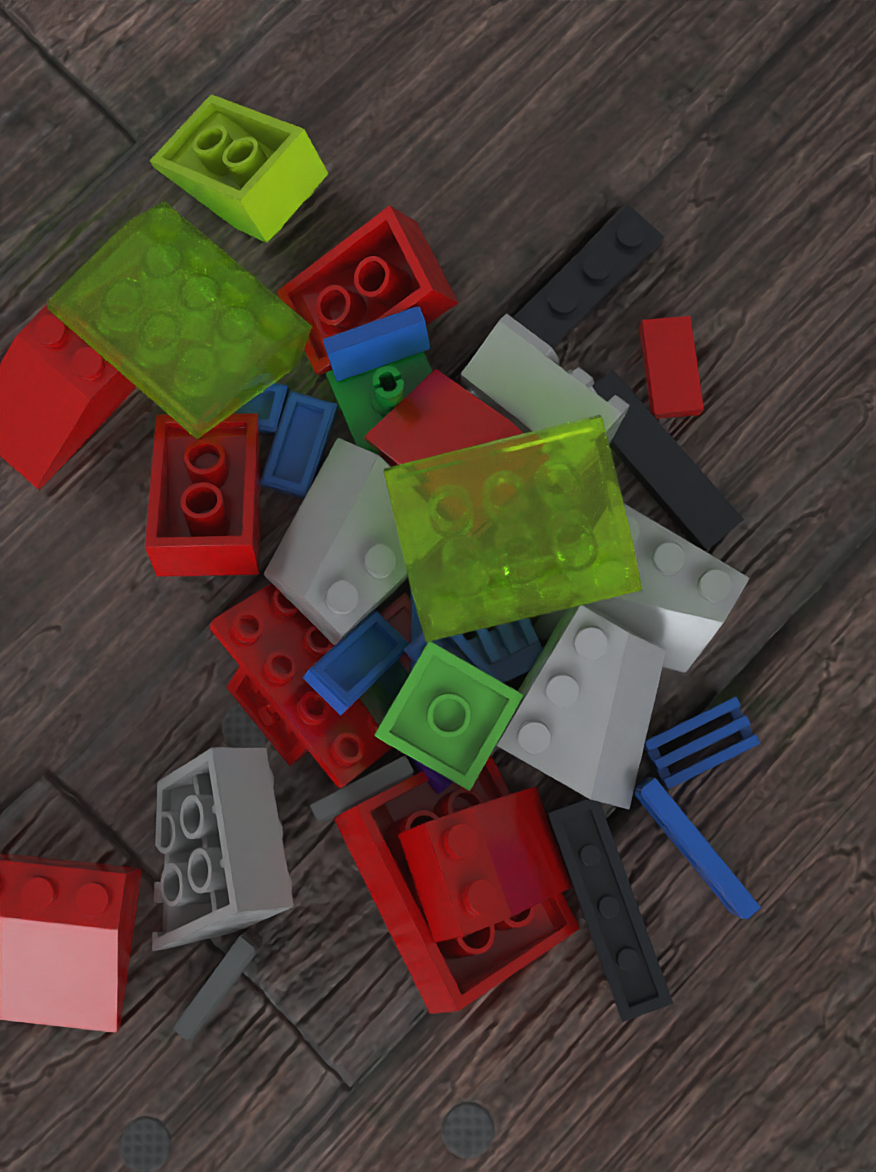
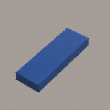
M645 777L634 787L633 794L727 910L735 916L746 920L758 911L761 906L657 779Z

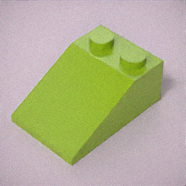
M212 94L150 159V163L156 170L234 228L265 243H268L282 229L286 221L313 194L317 186L329 174L305 129Z

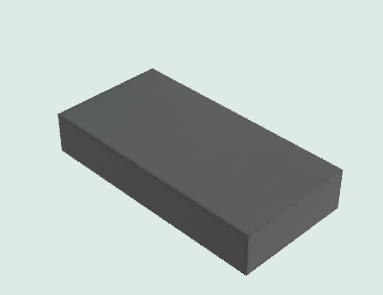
M405 755L311 804L310 807L317 822L321 821V823H324L413 776L415 771Z
M247 929L239 936L172 1028L176 1033L187 1041L197 1035L261 948L263 939L250 929Z

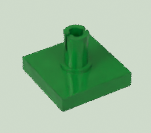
M423 351L338 382L333 370L326 372L327 380L355 445L379 455L364 440V436L431 374L432 369Z

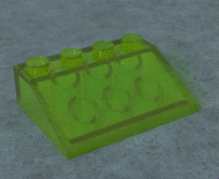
M165 201L127 221L47 301L48 310L196 439L200 438L296 368L300 363L312 327Z
M601 415L384 468V477L410 587L426 642L642 591L633 539Z

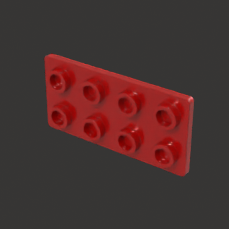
M272 583L212 620L209 625L210 630L240 666L226 688L289 766H292L309 751L338 788H344L394 748L374 736L393 703L377 681L340 716L302 678L334 645Z

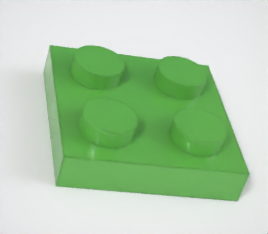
M429 640L374 736L470 791L524 695Z

